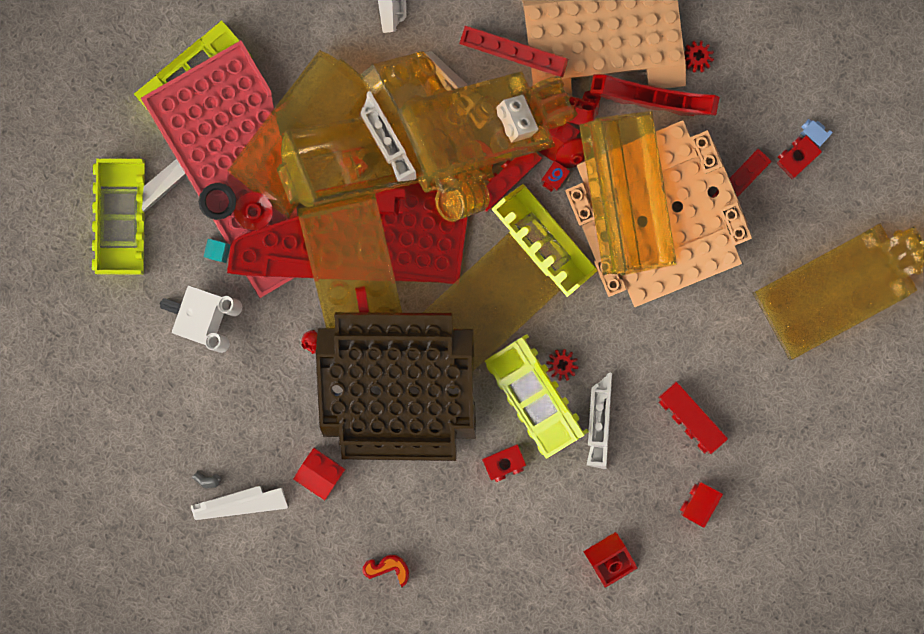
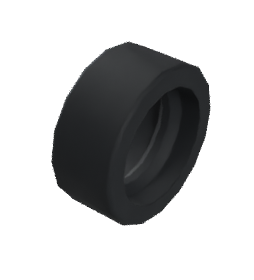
M214 183L203 189L198 202L200 210L205 216L210 219L220 220L232 214L237 201L235 193L229 186L222 183ZM221 190L226 193L229 199L226 210L220 213L209 210L206 198L210 192Z

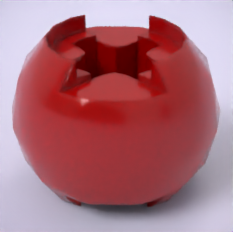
M310 330L303 334L301 345L304 350L307 349L311 354H316L317 332Z

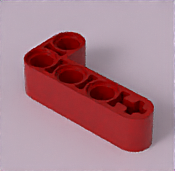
M527 88L523 94L531 113L582 126H591L594 124L599 113L601 97L591 94L590 90L584 93L582 99L537 88Z

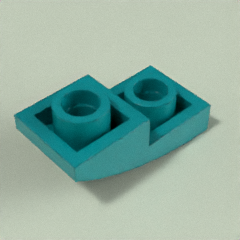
M208 239L203 257L227 263L231 244Z

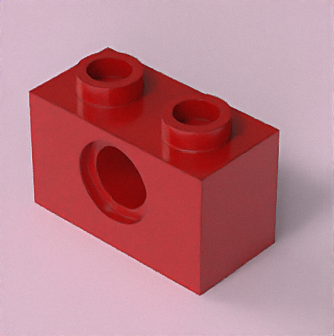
M807 135L803 139L799 136L792 143L794 147L789 152L785 149L778 156L780 160L777 162V165L791 179H794L822 153ZM795 151L802 154L801 161L794 159L793 153Z
M517 444L482 459L490 480L495 479L496 482L506 479L505 475L513 472V475L524 471L523 467L526 466ZM504 458L510 461V467L506 470L501 469L499 466V462Z

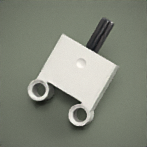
M188 286L182 304L163 298L160 301V308L177 314L172 330L173 334L204 344L210 350L223 353L228 350L230 345L229 339L226 336L217 334L224 313L230 316L239 315L242 311V303L229 296L220 297Z

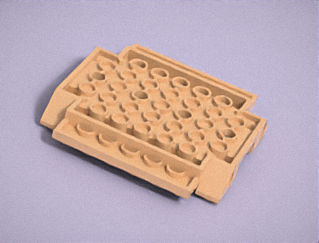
M682 120L577 165L584 184L581 183L565 190L578 224L582 226L596 260L594 263L608 297L627 290L635 308L742 264L735 246L752 239L724 164L708 130L690 137L686 124ZM712 186L717 187L719 190V194L715 198L710 197L708 194V190ZM676 201H680L683 204L682 211L678 213L672 208L673 203ZM640 216L647 218L648 222L645 227H640L637 224V219ZM604 231H610L612 234V239L609 242H605L602 239Z

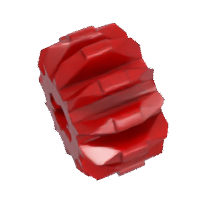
M694 40L692 41V47L688 44L685 46L687 50L684 51V56H686L685 63L689 62L686 69L693 66L692 72L695 73L697 67H699V71L702 73L704 72V67L707 69L711 67L708 62L714 61V58L710 57L714 51H707L710 47L709 44L703 47V41L700 40L697 46ZM697 52L701 53L700 56L703 57L699 61L695 60L696 57H693Z
M557 349L555 350L557 357L552 354L549 355L553 362L546 361L547 365H552V368H548L547 372L554 370L555 372L551 375V378L559 374L558 381L562 380V375L568 381V372L572 376L576 375L571 368L578 369L577 365H572L578 359L570 360L573 352L565 356L566 349H563L560 356ZM559 360L567 362L564 371H561V368H557Z

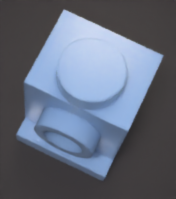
M808 119L801 126L804 130L800 134L803 137L807 135L819 148L833 132L830 130L826 132L825 126L819 121L815 122Z

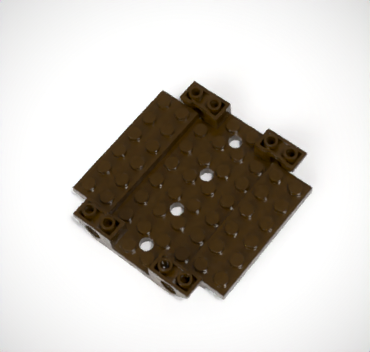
M335 312V328H318L316 372L319 427L323 437H339L341 460L456 461V438L476 439V407L473 392V329L453 330V313ZM335 385L340 386L343 392L335 393L332 387ZM378 386L381 392L375 394L371 391V387ZM416 386L419 388L420 393L412 394L409 388ZM456 387L459 393L453 395L449 393L448 389Z

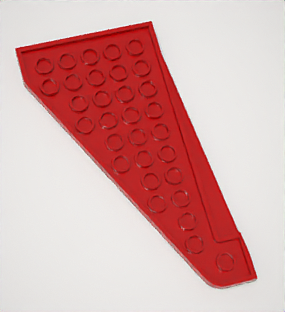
M442 167L418 175L415 180L400 181L382 187L405 189L402 215L398 214L399 200H395L394 212L391 215L374 214L372 198H369L368 212H363L364 194L260 230L243 234L237 237L231 244L227 273L261 277L434 282L459 285L473 171Z

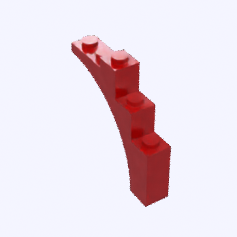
M593 74L590 89L591 94L621 104H635L650 110H665L680 116H716L720 99L716 95L662 89L601 74Z

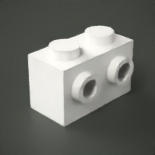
M523 95L505 99L497 106V115L501 119L505 133L511 143L531 138L539 130Z

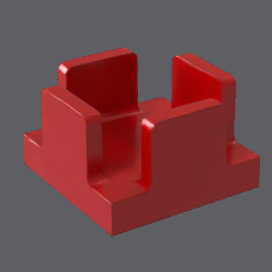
M366 187L364 189L363 212H368L369 198H372L374 214L391 215L394 212L395 200H399L398 214L402 215L405 189Z

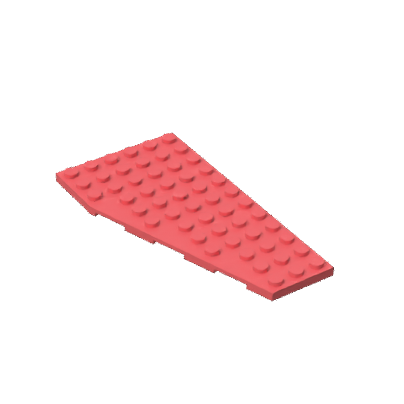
M241 40L141 97L142 102L198 196L210 184L222 183L233 190L236 201L242 195L249 192H257L266 196L271 202L273 209L272 218L267 226L297 217V209L288 175L271 90ZM214 190L208 194L206 204L212 212L220 213L228 207L229 199L223 191ZM251 209L250 215L255 216L257 210ZM234 211L225 219H213L227 244H232L237 237L252 232L244 229L237 223ZM246 276L259 298L293 279L290 277Z

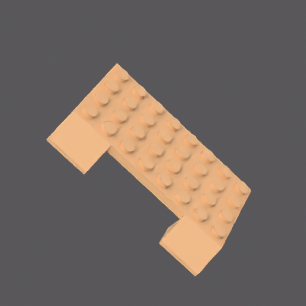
M522 0L528 46L569 59L563 77L531 68L533 88L572 97V78L593 76V74L606 75L646 70L647 86L662 89L686 86V64L678 0Z

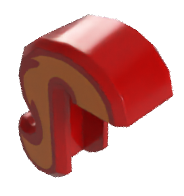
M389 554L383 557L379 564H376V560L372 558L367 560L363 566V574L369 579L393 570L396 572L401 588L407 584L410 571L408 565L397 554Z

